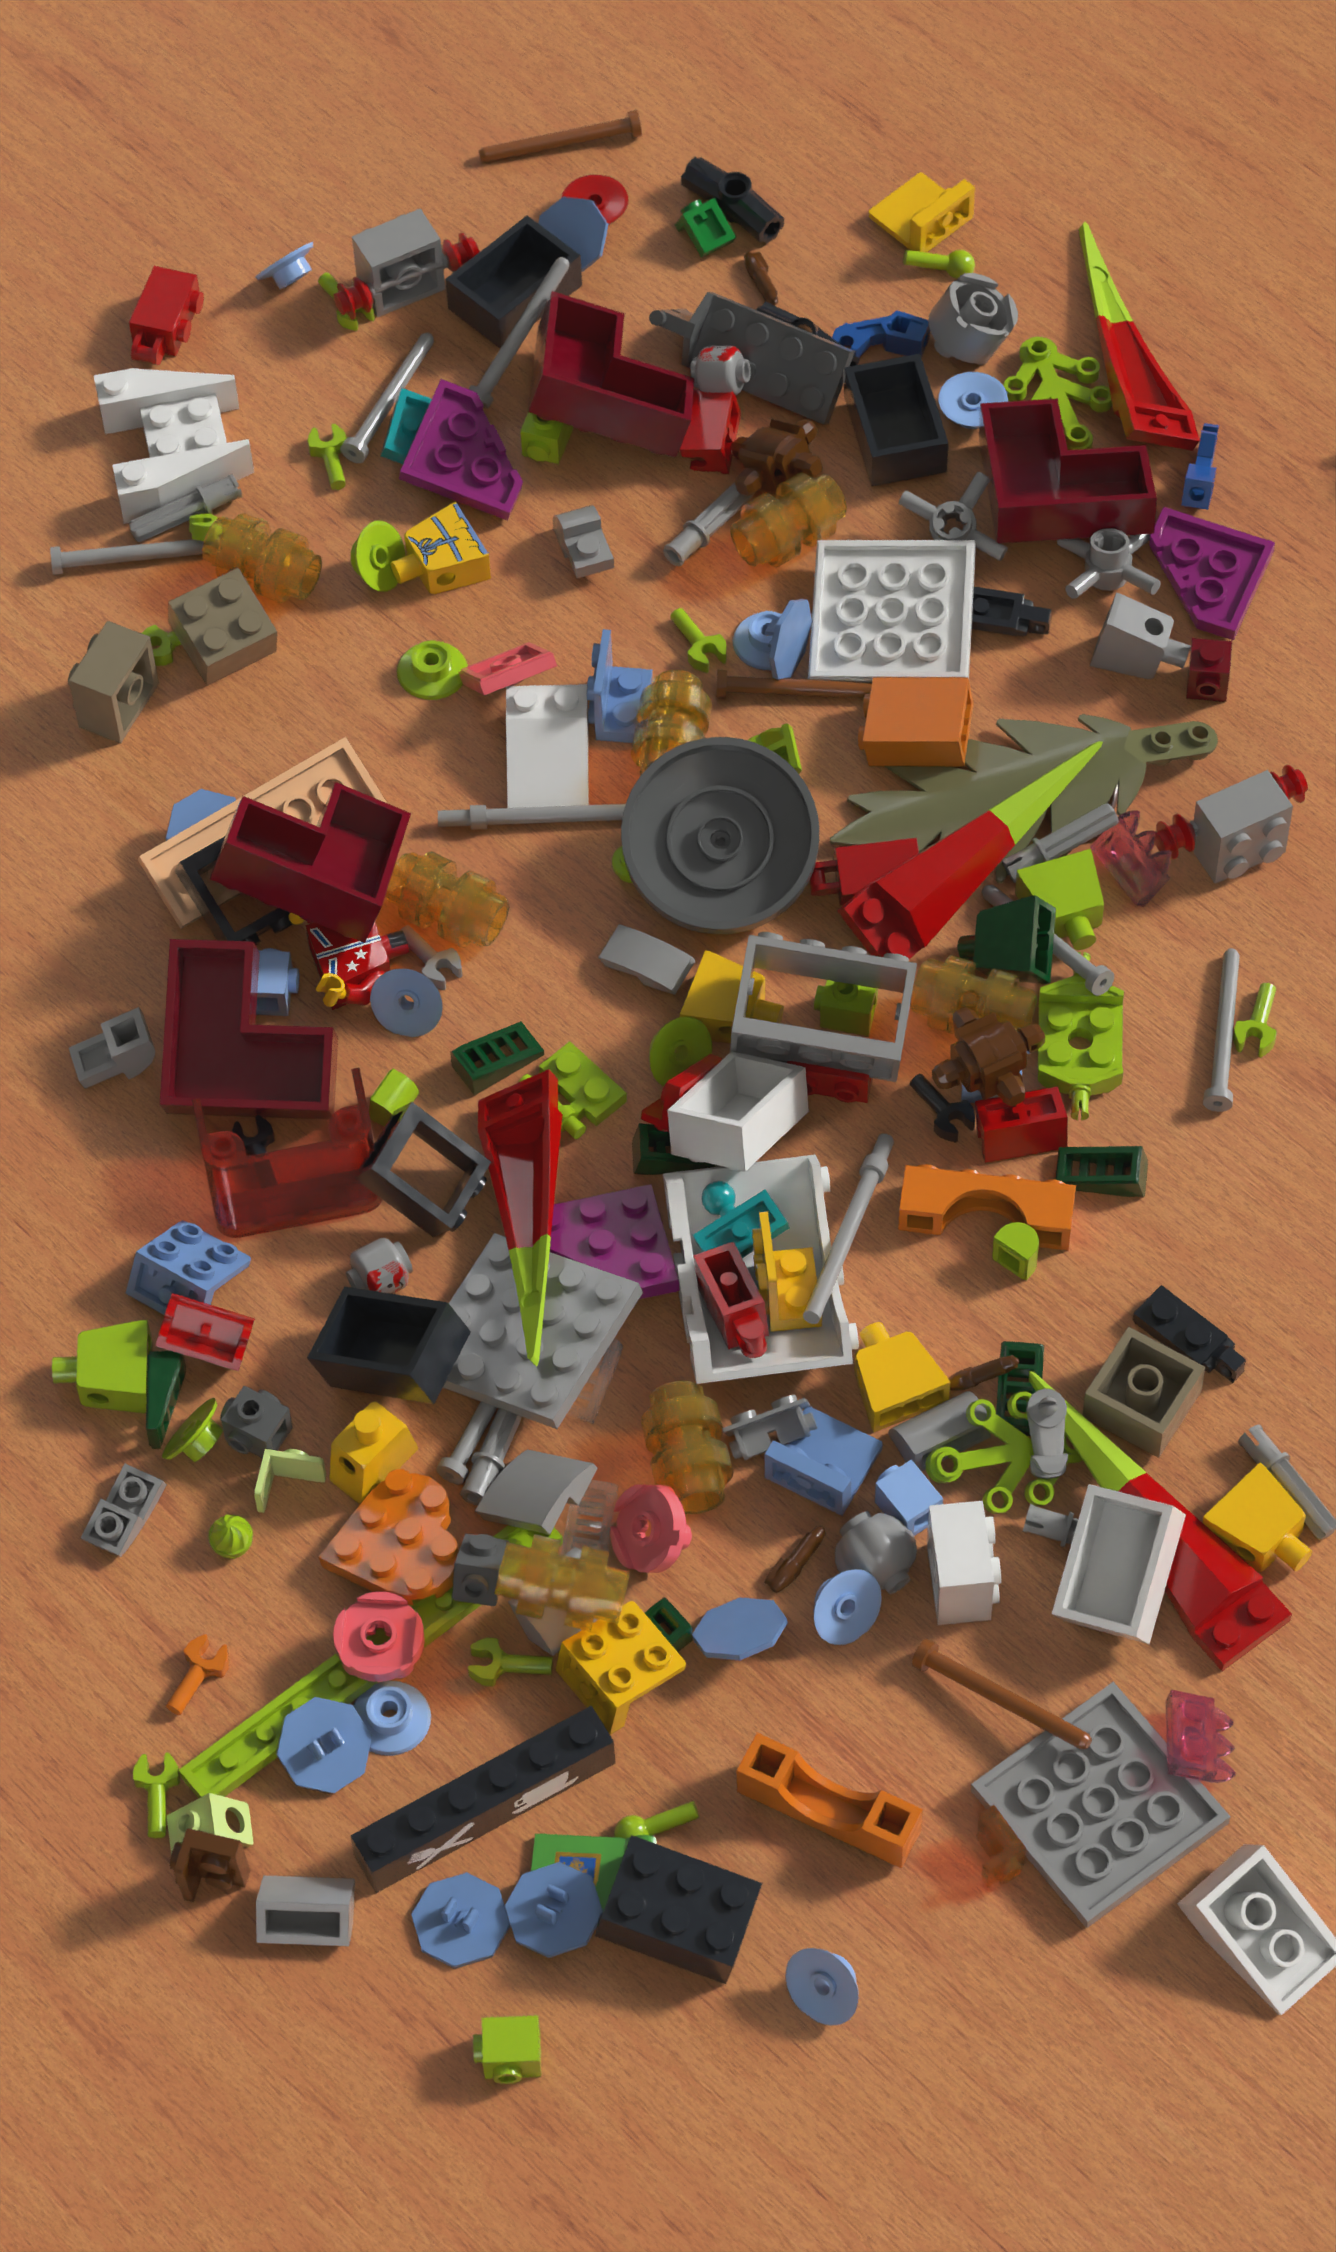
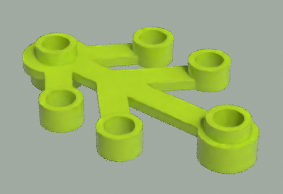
M1045 337L1027 339L1022 343L1019 350V357L1023 363L1015 376L1008 377L1004 382L1008 401H1022L1025 399L1027 385L1035 373H1038L1042 383L1031 400L1058 398L1067 449H1092L1093 435L1086 426L1079 424L1067 397L1090 405L1091 409L1096 412H1106L1112 407L1110 389L1101 385L1093 389L1059 377L1054 368L1076 375L1079 381L1089 384L1099 378V362L1092 357H1084L1078 361L1060 354L1055 343ZM1083 369H1092L1093 371L1086 372ZM1017 387L1020 390L1013 391L1010 388ZM1098 397H1103V398H1105L1106 400L1100 401V400H1097L1096 398H1098Z
M1019 1392L1012 1395L1007 1403L1010 1415L1016 1419L1025 1418L1028 1420L1027 1412L1025 1414L1019 1412L1016 1408V1402L1019 1397H1022L1028 1403L1032 1394L1029 1392ZM979 1399L971 1402L966 1409L968 1422L973 1426L985 1428L1006 1443V1445L959 1453L952 1447H941L929 1453L926 1458L925 1469L933 1481L948 1483L958 1479L963 1470L1010 1462L996 1485L988 1489L983 1496L985 1509L990 1513L999 1514L1008 1511L1012 1506V1493L1030 1466L1031 1455H1034L1032 1440L998 1416L994 1405L990 1401ZM977 1405L983 1406L987 1411V1417L984 1421H980L975 1417L974 1411ZM1064 1434V1454H1068L1066 1465L1068 1463L1081 1462L1082 1458L1076 1449L1068 1447L1066 1443L1067 1436ZM944 1456H948L953 1460L954 1467L950 1473L942 1469L941 1461ZM1038 1477V1479L1030 1481L1024 1490L1028 1503L1041 1506L1051 1502L1054 1497L1053 1486L1059 1477L1050 1479ZM1037 1484L1045 1489V1497L1041 1501L1037 1500L1033 1494V1489ZM995 1492H999L1004 1498L1001 1508H996L992 1504L991 1498Z

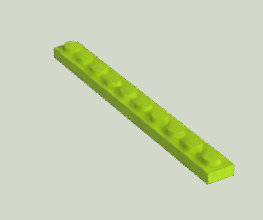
M508 1525L493 1536L497 1539L509 1540L508 1557L499 1580V1592L563 1545V1536L555 1527L549 1535ZM452 1587L440 1598L436 1599L435 1594L425 1599L412 1600L413 1605L409 1606L422 1619L425 1648L481 1605L454 1600L452 1597ZM377 1628L375 1635L367 1636V1640L373 1641L374 1645H383L384 1642L389 1641L391 1638L386 1636L385 1629ZM335 1653L180 1768V1777L198 1799L208 1793L225 1797L277 1758V1748L283 1720L286 1715L314 1697L350 1704L378 1682L367 1681L357 1676L349 1675L345 1672L342 1662Z

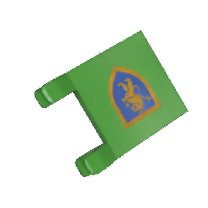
M535 1833L531 1871L561 1862L592 1876L602 1910L604 1911L630 1837L624 1839L617 1837ZM651 1835L636 1836L657 1844L656 1838Z

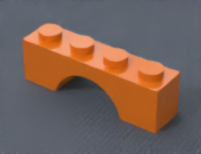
M928 1164L918 1166L905 1165L898 1230L941 1235L948 1224L960 1215L972 1211H990L1003 1215L1012 1222H1021L1031 1226L1038 1234L1039 1247L1069 1251L1076 1185L1065 1184L1055 1179L1046 1181L1028 1180L1013 1174L1003 1176L986 1175L970 1169L960 1171L944 1170Z
M758 1732L736 1770L738 1793L901 1869L922 1830V1808L883 1790L875 1793H863L843 1787L814 1770L798 1751Z

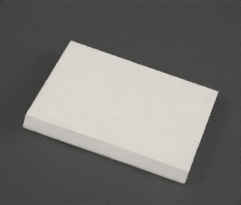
M817 540L808 680L872 683L873 677H968L969 679L976 552L975 540Z

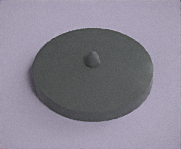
M702 738L679 745L656 759L637 780L627 799L621 825L623 858L631 881L639 894L657 913L667 920L700 933H740L760 927L781 915L797 900L805 889L814 871L818 856V813L815 802L804 780L786 760L775 752L754 742L739 738Z

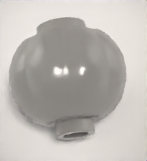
M865 1511L850 1519L840 1529L842 1538L835 1548V1563L839 1573L854 1569L867 1571L878 1581L880 1589H886L888 1594L897 1592L910 1581L911 1578L907 1573L916 1559L917 1545L912 1531L908 1530L902 1521L889 1514L878 1513L871 1516L868 1511Z

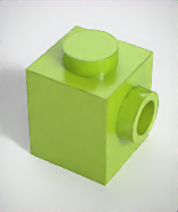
M528 412L520 431L522 456L530 457L536 461L559 464L573 431V426L555 420L547 421Z
M827 980L825 986L818 985L814 1000V1010L820 1011V1027L869 1036L878 1002V989Z
M538 2015L482 2018V2034H473L474 2063L483 2064L485 2079H493L501 2084H512L521 2081L522 2077H541V2042Z

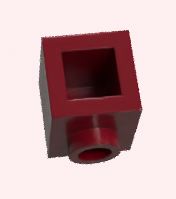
M1192 638L1186 699L1226 702L1230 678L1232 641Z

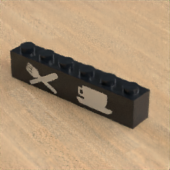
M591 1705L350 1835L354 1857L375 1893H378L616 1764L614 1741Z

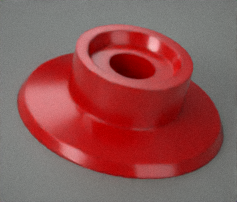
M598 174L586 175L575 179L564 189L561 198L569 197L594 201L608 225L622 216L629 201L628 193L619 181L609 176Z

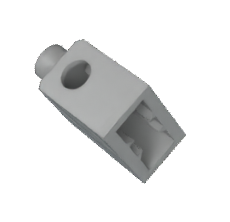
M1116 593L1100 631L1090 666L1152 679L1161 661L1183 668L1191 645L1169 639L1174 623L1171 616Z

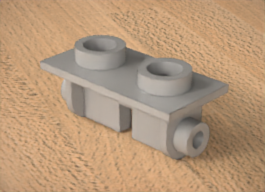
M789 1395L772 1402L773 1410L756 1415L755 1410H750L730 1418L732 1425L722 1429L728 1437L732 1435L736 1437L735 1441L729 1443L734 1458L743 1457L744 1460L766 1452L771 1444L768 1433L776 1431L782 1445L811 1436L810 1431L818 1428L812 1412L803 1414L802 1409L810 1407L806 1398L797 1400L796 1395Z

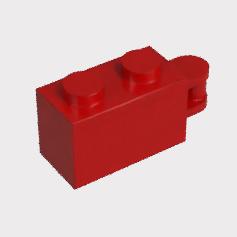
M159 266L153 267L129 321L133 343L131 348L132 360L159 365L164 354L177 356L182 342L186 343L189 340L192 327L191 321L195 314L201 312L204 302V293L199 290L196 274Z
M917 837L836 847L833 860L816 862L809 880L811 895L838 894L840 905H844L864 886L919 853ZM835 872L836 882L826 883L825 873Z
M734 1241L693 1255L699 1292L728 1350L739 1346L742 1354L748 1358H758L764 1355L767 1350L765 1337L769 1336L765 1302Z

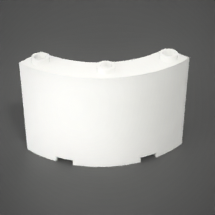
M814 1154L755 1162L746 1172L732 1171L724 1166L663 1174L669 1228L672 1229L673 1242L680 1241L681 1253H675L673 1257L679 1279V1298L687 1343H690V1359L696 1384L853 1364L852 1350L859 1349V1339L856 1323L849 1324L839 1290V1285H844L843 1266L822 1314L823 1327L771 1332L769 1315H766L769 1336L765 1337L767 1350L761 1357L748 1358L742 1354L739 1346L728 1350L699 1292L693 1255L702 1253L693 1238V1234L721 1217L720 1215L709 1213L704 1208L701 1199L702 1192L708 1184L714 1181H723L728 1183L735 1192V1208L764 1189L767 1191L790 1227L772 1239L773 1251L813 1247L818 1280L831 1250L824 1192H830L828 1167H820V1163ZM753 1251L742 1259L759 1290L758 1281L755 1279Z

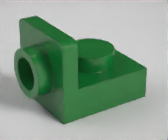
M715 198L703 204L700 200L688 204L681 210L682 215L675 224L678 232L686 230L701 258L732 243L736 239V235Z

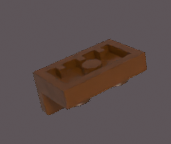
M187 1828L183 1842L177 1841L173 1847L170 1869H174L175 1882L179 1885L184 1900L194 1902L201 1878H205V1882L220 1889H231L232 1885L246 1888L250 1868L240 1840Z

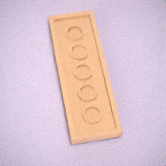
M346 737L244 795L317 826L319 817L335 782L387 803ZM241 798L147 851L137 859L180 929L201 918L202 915L177 876L175 869L180 861L226 835ZM213 868L200 875L219 907L242 894V892L228 889L222 884L210 880Z

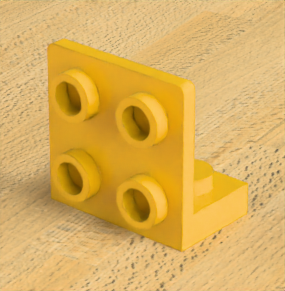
M920 172L869 210V218L908 249L928 252L974 217L975 186L966 179H963L953 188L944 190L932 179Z
M759 1212L760 1228L752 1229L755 1279L758 1281L759 1292L765 1302L766 1315H769L771 1332L823 1327L822 1316L816 1324L808 1323L803 1318V1313L817 1283L813 1247L773 1251L768 1212Z
M629 1601L561 1643L555 1670L587 1708L592 1705L606 1730L611 1735L624 1727L630 1703L684 1671L686 1661L634 1601Z

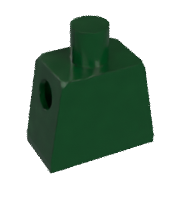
M1033 895L982 910L976 917L975 935H966L959 938L957 944L958 954L964 961L973 960L974 968L992 979L1049 984L1051 983L1056 908L1038 896Z

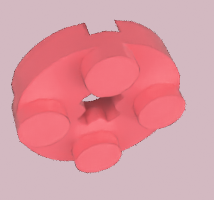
M637 1484L628 1488L619 1497L613 1511L619 1512L617 1526H610L611 1544L619 1562L628 1569H635L643 1573H660L670 1568L678 1559L681 1550L686 1549L690 1545L692 1538L691 1529L686 1524L682 1504L675 1495L674 1490L664 1485ZM648 1520L651 1523V1533L649 1537L645 1535V1531L648 1529Z
M371 1592L356 1598L357 1603L351 1605L347 1610L344 1608L338 1615L333 1630L336 1654L342 1662L345 1672L360 1679L373 1682L389 1681L408 1676L413 1671L414 1664L420 1658L424 1648V1629L419 1614H416L415 1610L408 1605L405 1599L393 1593ZM377 1628L385 1629L386 1636L391 1638L389 1641L384 1642L383 1645H374L373 1641L367 1640V1636L375 1635Z

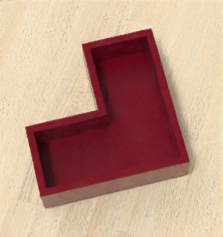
M551 291L537 330L528 412L547 421L555 420L574 426L582 432H594L610 437L618 443L633 444L646 448L657 455L665 454L676 458L691 422L694 378L622 356L621 348L625 313Z
M1058 398L980 403L979 443L984 472L990 478L987 489L997 544L1091 538L1095 532L1107 528L1117 529L1126 535L1154 534L1157 496L1146 445L1068 450Z
M335 782L317 826L242 796L225 835L210 880L220 883L228 889L237 890L259 899L267 905L276 906L298 915L305 921L315 922L337 931L344 937L354 938L365 943L383 905L411 813Z
M170 939L160 1106L166 1114L242 1117L260 1115L261 1117L334 1120L338 1035L333 1027L256 1025L260 952L254 942Z

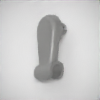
M1045 1388L1035 1392L1030 1397L1026 1409L1034 1452L1030 1460L1031 1473L1036 1477L1046 1479L1056 1478L1064 1474L1068 1460V1454H1064L1067 1405L1062 1395L1053 1389Z

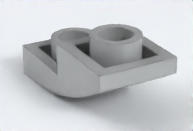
M621 924L617 926L598 957L606 967L635 975L643 985L674 995L695 963L692 956L680 949Z
M124 1464L106 1501L100 1499L81 1539L122 1557L145 1525L167 1484L159 1478Z

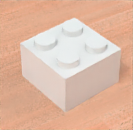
M983 1501L929 1506L927 1550L937 1625L991 1620L992 1604L1000 1602L998 1584H1001V1568L999 1557H994L993 1543L996 1541L993 1516L985 1517Z

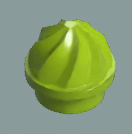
M226 1514L212 1524L208 1535L209 1543L217 1554L229 1559L238 1558L245 1554L252 1544L253 1531L251 1525L240 1516Z

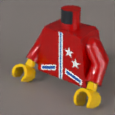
M289 914L291 923L299 925L304 922L298 915ZM307 921L309 925H305L309 949L320 976V981L315 990L326 993L323 1003L327 1007H331L332 1010L346 1004L368 1005L375 981L382 974L390 971L389 959L409 953L408 943L403 930L380 936L375 922L365 943L354 938L344 937L337 931L315 922Z

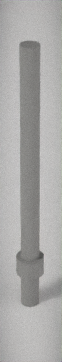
M626 804L487 809L486 805H470V809L438 810V827L471 826V830L487 829V825L622 820Z
M880 1134L878 1136L872 1153L865 1156L859 1170L861 1179L803 1313V1318L808 1323L816 1324L820 1321L874 1189L885 1177L889 1167L887 1158L894 1144V1139L888 1134Z

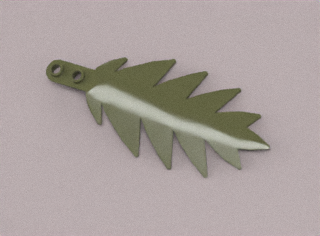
M1081 714L1078 721L1091 730L1088 731L1039 721L998 719L996 726L1026 753L1005 746L968 739L965 765L971 771L949 766H884L920 791H875L850 795L847 801L868 812V814L851 822L831 836L829 842L832 845L852 846L917 837L920 853L939 834L940 840L1091 744L1103 741L1101 748L1050 805L1051 833L1101 805L1107 804L1117 783V815L1123 816L1136 798L1143 783L1146 764L1163 766L1172 760L1185 758L1193 760L1204 759L1215 750L1218 737L1213 728L1199 721L1131 730V727L1117 721ZM1047 809L1004 858H1008L1029 845L1039 829ZM1071 851L1063 854L1060 857L1067 856ZM1001 861L995 867V880L997 883H1002L1008 876Z

